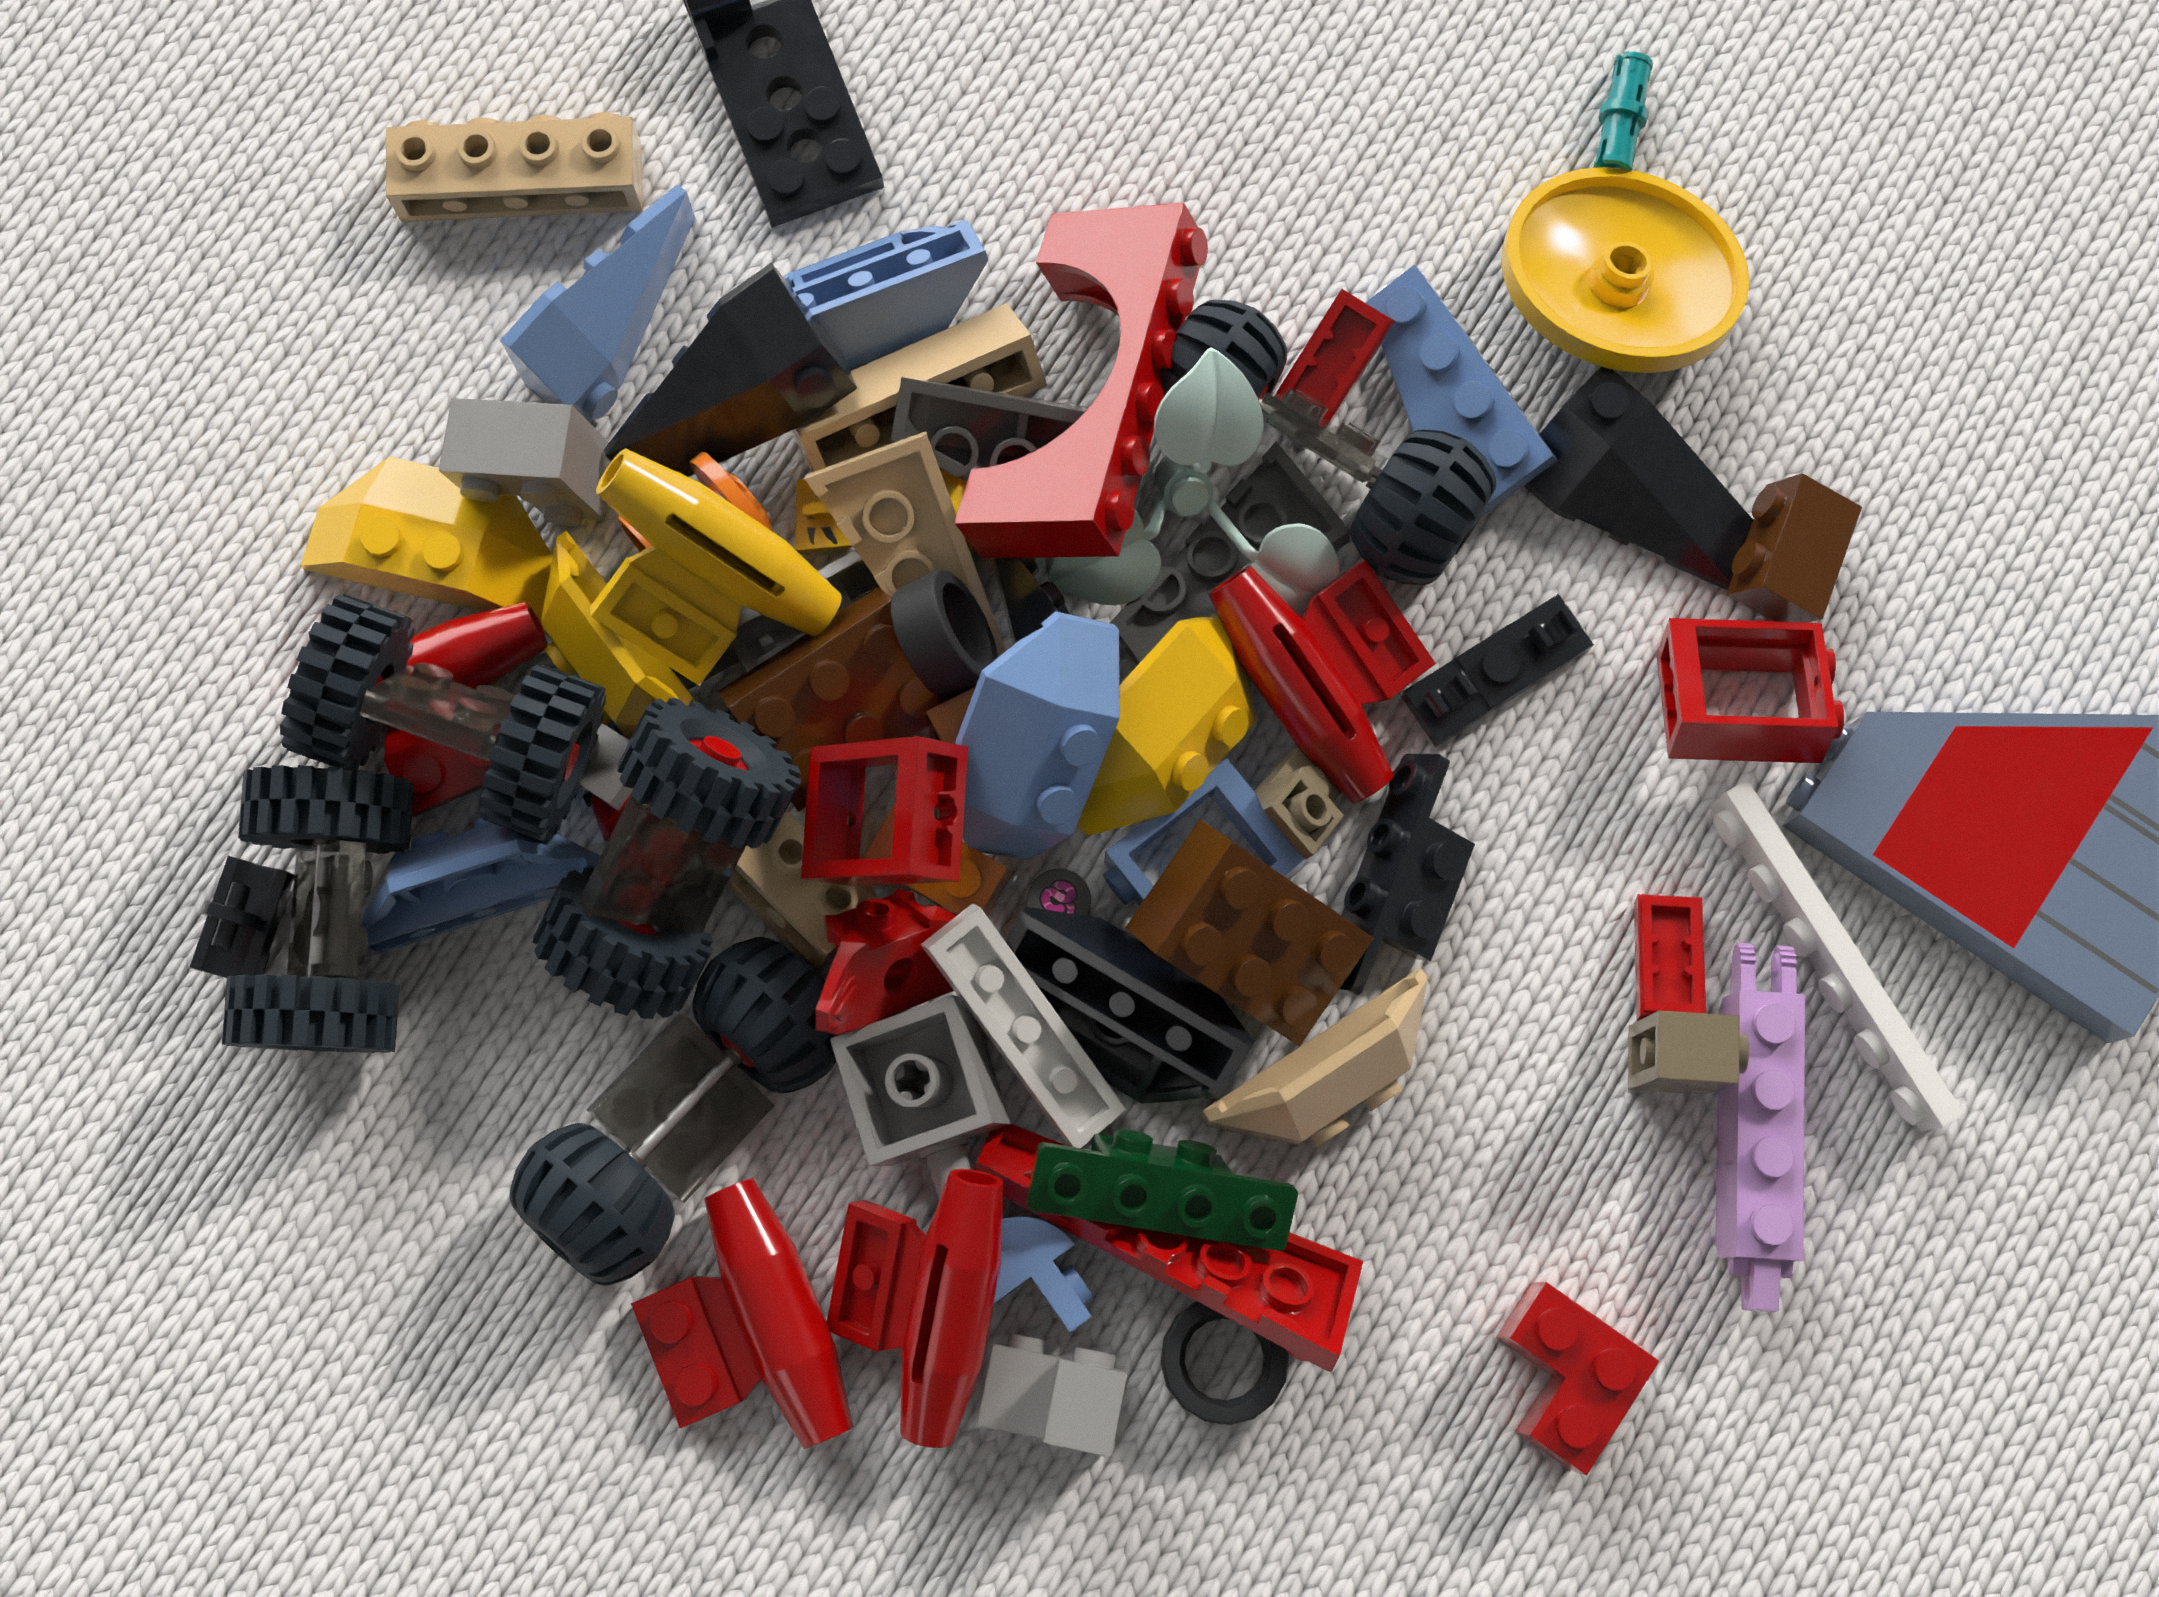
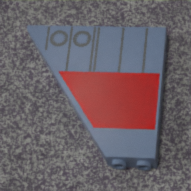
M1866 712L1849 726L1844 723L1841 737L1832 740L1825 755L1826 760L1817 774L1814 776L1807 772L1789 794L1785 803L1792 807L1793 810L1782 827L2104 1042L2111 1043L2134 1037L2159 997V715Z

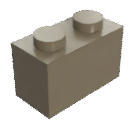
M1657 1011L1629 1025L1628 1090L1705 1095L1738 1084L1739 1073L1744 1074L1747 1070L1749 1041L1745 1033H1740V1016Z

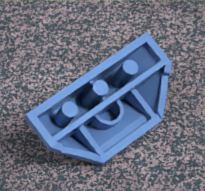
M968 220L953 222L948 228L930 226L901 231L793 271L783 277L842 351L848 367L852 371L868 364L872 360L891 354L948 329L986 266L988 257L986 250Z
M1054 612L1041 623L1042 628L1019 640L982 670L955 744L968 747L962 837L969 848L976 849L981 853L1030 860L1073 836L1120 718L1119 629L1114 624Z
M479 818L472 823L473 830L449 837L448 832L426 834L410 842L412 849L392 856L347 936L350 948L369 958L552 899L562 877L566 878L570 871L577 870L582 874L584 868H593L603 876L606 869L612 870V868L600 855L558 834L553 835L551 841L543 842L484 821L483 818Z

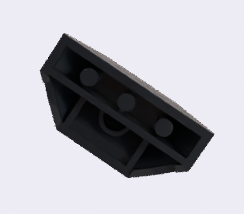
M1025 907L1006 941L1009 948L1105 1081L1141 1104L1184 1101L1200 1097L1205 1099L1222 1098L1254 1044L1253 1039L1219 994L1156 955L1141 941L1100 917Z

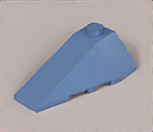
M678 184L626 226L620 240V246L612 253H604L599 248L584 259L583 268L586 271L579 280L568 289L557 281L532 304L500 339L525 386L546 403L573 405L588 422L592 418L594 420L600 419L614 405L618 396L617 390L623 384L694 222L695 215L686 190Z

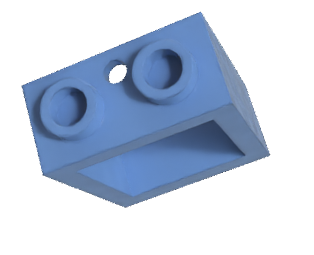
M1226 758L1213 769L1203 784L1190 795L1175 813L1144 821L1106 850L1104 863L1109 870L1103 874V877L1111 890L1125 905L1134 900L1140 907L1153 888V884L1133 861L1132 857L1209 797L1213 798L1264 863L1287 879L1301 870L1307 859L1303 858L1263 811L1256 793Z

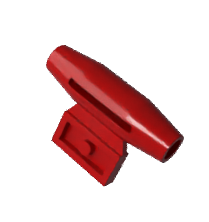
M1364 560L1354 564L1338 578L1310 597L1302 618L1251 565L1240 570L1208 594L1233 645L1241 666L1296 746L1352 804L1363 801L1388 784L1394 777V774L1362 705L1390 700L1436 663L1368 562Z
M528 601L451 619L414 635L410 643L414 644L413 653L406 666H409V670L399 692L407 698L499 730L503 719H507L509 714L506 708L500 705L483 689L547 648L548 642L533 608ZM393 707L390 714L392 720L386 730L385 756L383 760L390 775H395V778H405L409 782L414 783L412 817H416L485 787L482 786L484 775L490 768L491 760L489 758L493 746L497 745V743Z
M955 1169L949 1172L926 1235L917 1226V1220L867 1200L848 1204L826 1323L831 1333L876 1352L902 1348L900 1434L905 1440L923 1447L943 1448L953 1443L982 1367L1002 1263L1003 1181L999 1177L986 1172L971 1169Z
M750 1178L705 1197L704 1202L721 1277L696 1275L631 1303L679 1428L681 1429L747 1400L748 1396L761 1381H763L803 1449L813 1447L854 1428L836 1345L796 1246L754 1178Z

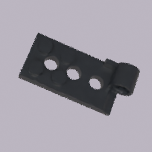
M683 0L771 228L884 188L882 174L811 0ZM761 37H772L781 43L778 52L767 58L754 56L749 52V48L755 40ZM781 88H793L802 95L799 103L790 109L775 108L769 103L772 94ZM803 139L815 140L823 147L818 157L807 162L798 161L789 153L792 146Z

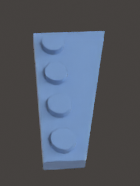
M1415 264L1366 302V304L1394 320V325L1381 346L1413 432L1422 429L1438 430L1462 437L1471 442L1485 456L1496 477V488L1480 517L1484 516L1558 461L1423 272Z

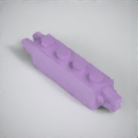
M1736 943L1731 957V994L1722 998L1719 1014L1740 1016V1033H1745L1749 1041V1061L1746 1072L1744 1074L1739 1073L1738 1084L1718 1090L1716 1249L1719 1258L1728 1259L1729 1274L1740 1275L1741 1309L1745 1311L1778 1312L1781 1278H1792L1793 1263L1803 1261L1805 994H1797V962L1794 947L1777 945L1774 948L1775 950L1771 958V992L1756 991L1757 960L1754 951L1755 947H1753V944Z

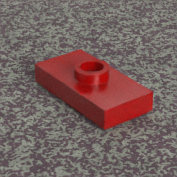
M1341 288L1277 390L1276 397L1324 427L1329 428L1393 327L1394 320Z
M1637 894L1634 902L1636 1020L1639 1021L1657 1011L1706 1014L1702 897Z

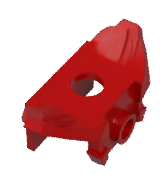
M899 888L892 895L881 899L865 900L859 903L856 908L843 913L824 915V930L827 943H834L838 950L815 1009L816 1031H823L834 1035H839L843 1032L846 1034L953 992V988L921 944L956 917V915L939 906H921L916 902L913 892Z

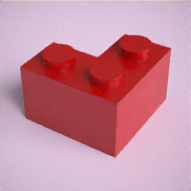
M1533 1282L1529 1285L1496 1336L1497 1339L1550 1375V1378L1515 1432L1570 1471L1587 1476L1660 1361L1547 1282Z

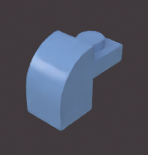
M1031 1217L1002 1219V1263L994 1304L1032 1278L1069 1332L1091 1318L1092 1316L1084 1305L1094 1298L1093 1294L1072 1265L1060 1272L1054 1263L1056 1259L1074 1247L1073 1242L1061 1230L1040 1219Z

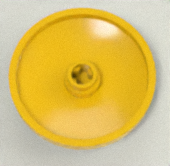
M1587 168L1567 172L1543 182L1533 189L1517 207L1502 246L1501 264L1504 282L1515 306L1527 322L1543 337L1563 351L1591 364L1608 369L1635 373H1657L1694 364L1709 356L1725 342L1734 329L1747 301L1749 291L1748 266L1744 252L1729 226L1710 206L1689 191L1672 182L1639 171L1621 168Z

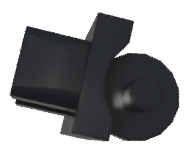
M228 856L212 902L204 901L200 914L207 918L190 968L224 978L237 975H264L271 954L269 951L281 916L285 913L295 875L285 870Z

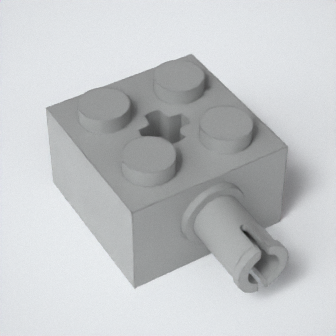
M950 995L830 1039L868 1165L893 1166L919 1157L920 1160L927 1159L939 1199L950 1171L955 1169H971L964 1146L970 1144L968 1139L1011 1124L980 1025L959 996ZM921 1070L928 1071L930 1075V1082L924 1086L925 1093H918L913 1090V1083L921 1079Z

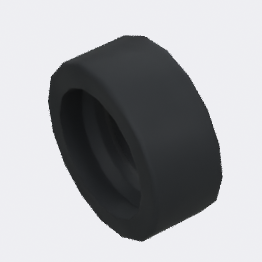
M936 569L899 588L891 597L890 613L894 632L901 650L918 679L928 691L941 700H949L976 686L982 670L998 658L994 636L983 611L965 584L949 570Z
M1195 1301L1174 1318L1163 1338L1160 1364L1166 1387L1183 1409L1205 1422L1233 1425L1255 1419L1274 1404L1286 1383L1289 1354L1285 1348L1253 1332L1260 1342L1264 1356L1262 1373L1255 1386L1241 1397L1229 1400L1210 1398L1199 1391L1188 1377L1185 1365L1186 1347L1194 1332L1207 1322L1231 1319Z

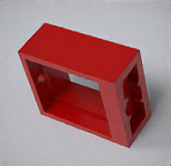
M1669 618L1656 655L1668 759L1822 764L1832 740L1841 737L1844 727V707L1840 700H1834L1832 690L1836 671L1835 653L1833 649L1825 647L1822 623ZM1701 670L1792 672L1799 718L1707 715Z
M920 736L810 747L801 879L846 886L959 882L968 747ZM898 764L891 858L859 859L866 767ZM935 806L939 810V817L937 820L934 817Z

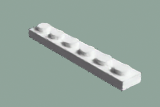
M1748 779L1728 790L1709 804L1715 813L1713 823L1718 834L1729 847L1738 848L1751 868L1748 870V878L1754 890L1765 902H1773L1786 924L1783 925V932L1791 947H1794L1793 949L1798 955L1809 958L1822 978L1818 981V985L1823 997L1838 1013L1844 1012L1857 1032V1035L1854 1036V1041L1858 1051L1871 1067L1875 1069L1880 1068L1893 1088L1890 1097L1901 1117L1911 1125L1916 1124L1920 1132L1944 1128L1965 1115Z

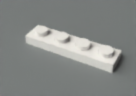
M971 904L921 944L1068 1146L1082 1148L1094 1137V1134L1100 1133L1126 1111L1124 1105L981 907Z

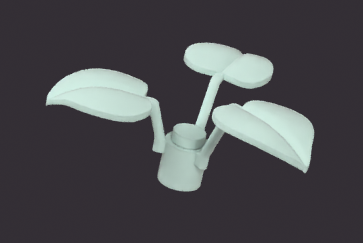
M1208 348L1194 367L1170 388L1157 409L1154 419V432L1157 443L1166 456L1158 463L1155 471V480L1161 493L1152 498L1154 509L1149 525L1144 529L1140 515L1134 509L1133 524L1129 530H1126L1119 557H1054L1049 567L1048 580L1049 582L1053 581L1056 587L1063 592L1101 605H1120L1134 601L1152 587L1161 568L1160 554L1149 540L1159 534L1164 513L1167 509L1176 515L1185 517L1197 515L1203 510L1207 511L1239 551L1250 560L1242 569L1251 565L1301 618L1310 601L1309 598L1340 576L1339 560L1332 543L1322 532L1305 524H1288L1275 528L1264 537L1259 551H1257L1248 543L1212 497L1213 487L1207 475L1211 470L1212 462L1225 466H1236L1248 460L1259 445L1264 427L1260 403L1244 374L1219 351Z

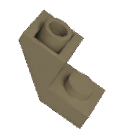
M1298 747L1286 752L1255 790L1263 811L1304 859L1316 853L1344 816L1333 803L1341 792Z

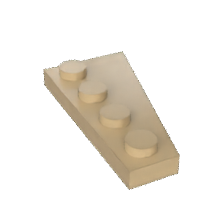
M926 431L805 475L806 482L825 505L850 545L855 548L885 593L892 597L899 588L936 569L949 570L965 584L983 611L994 636L998 657L1006 652L966 539L954 524L957 515Z

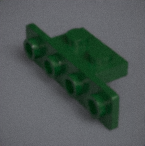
M1117 1129L1114 1131L1113 1137L1094 1134L1091 1150L1046 1142L1040 1143L1037 1146L1026 1203L1030 1210L1283 1251L1287 1246L1298 1191L1294 1185L1289 1183L1232 1174L1221 1155L1216 1154L1217 1150L1208 1144L1192 1140H1180L1177 1147L1153 1144V1138L1144 1133Z

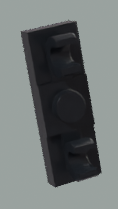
M1557 594L1403 691L1401 698L1433 745L1437 747L1588 652L1594 644L1569 606Z

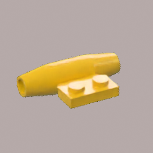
M623 449L619 452L601 476L596 488V494L652 546L630 558L626 557L589 607L590 615L596 621L697 685L702 683L736 638L741 605L811 636L820 634L836 615L841 604L842 595L786 540L702 483L628 449Z

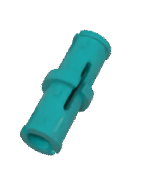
M1626 51L1623 52V56L1618 54L1615 57L1610 93L1608 94V99L1602 103L1598 117L1602 124V133L1593 168L1633 170L1637 138L1640 130L1645 127L1649 114L1648 108L1645 106V97L1654 64L1653 60L1644 53Z

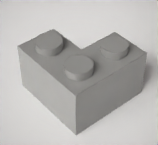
M451 398L438 471L460 489L462 496L482 502L498 501L499 495L520 496L521 499L533 504L544 514L543 518L546 521L562 526H579L582 519L605 520L607 503L596 494V488L601 476L611 463L604 453V449L609 442L573 405Z
M1014 1333L1009 1334L1007 1345L993 1344L976 1426L1043 1439V1443L1107 1457L1112 1456L1128 1374L1122 1369L1114 1368L1116 1358L1114 1354L1075 1346L1073 1359L1046 1354L1049 1341Z

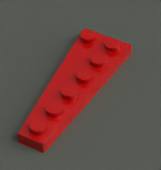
M1013 1124L989 1132L974 1170L999 1177L1003 1181V1197L1285 1348L1287 1353L1293 1358L1300 1361H1309L1329 1372L1333 1371L1341 1354L1363 1265L1362 1260L1290 1232L1286 1248L1283 1251H1275L1032 1211L1027 1206L1026 1197L1037 1146L1042 1142L1058 1145L1064 1144Z

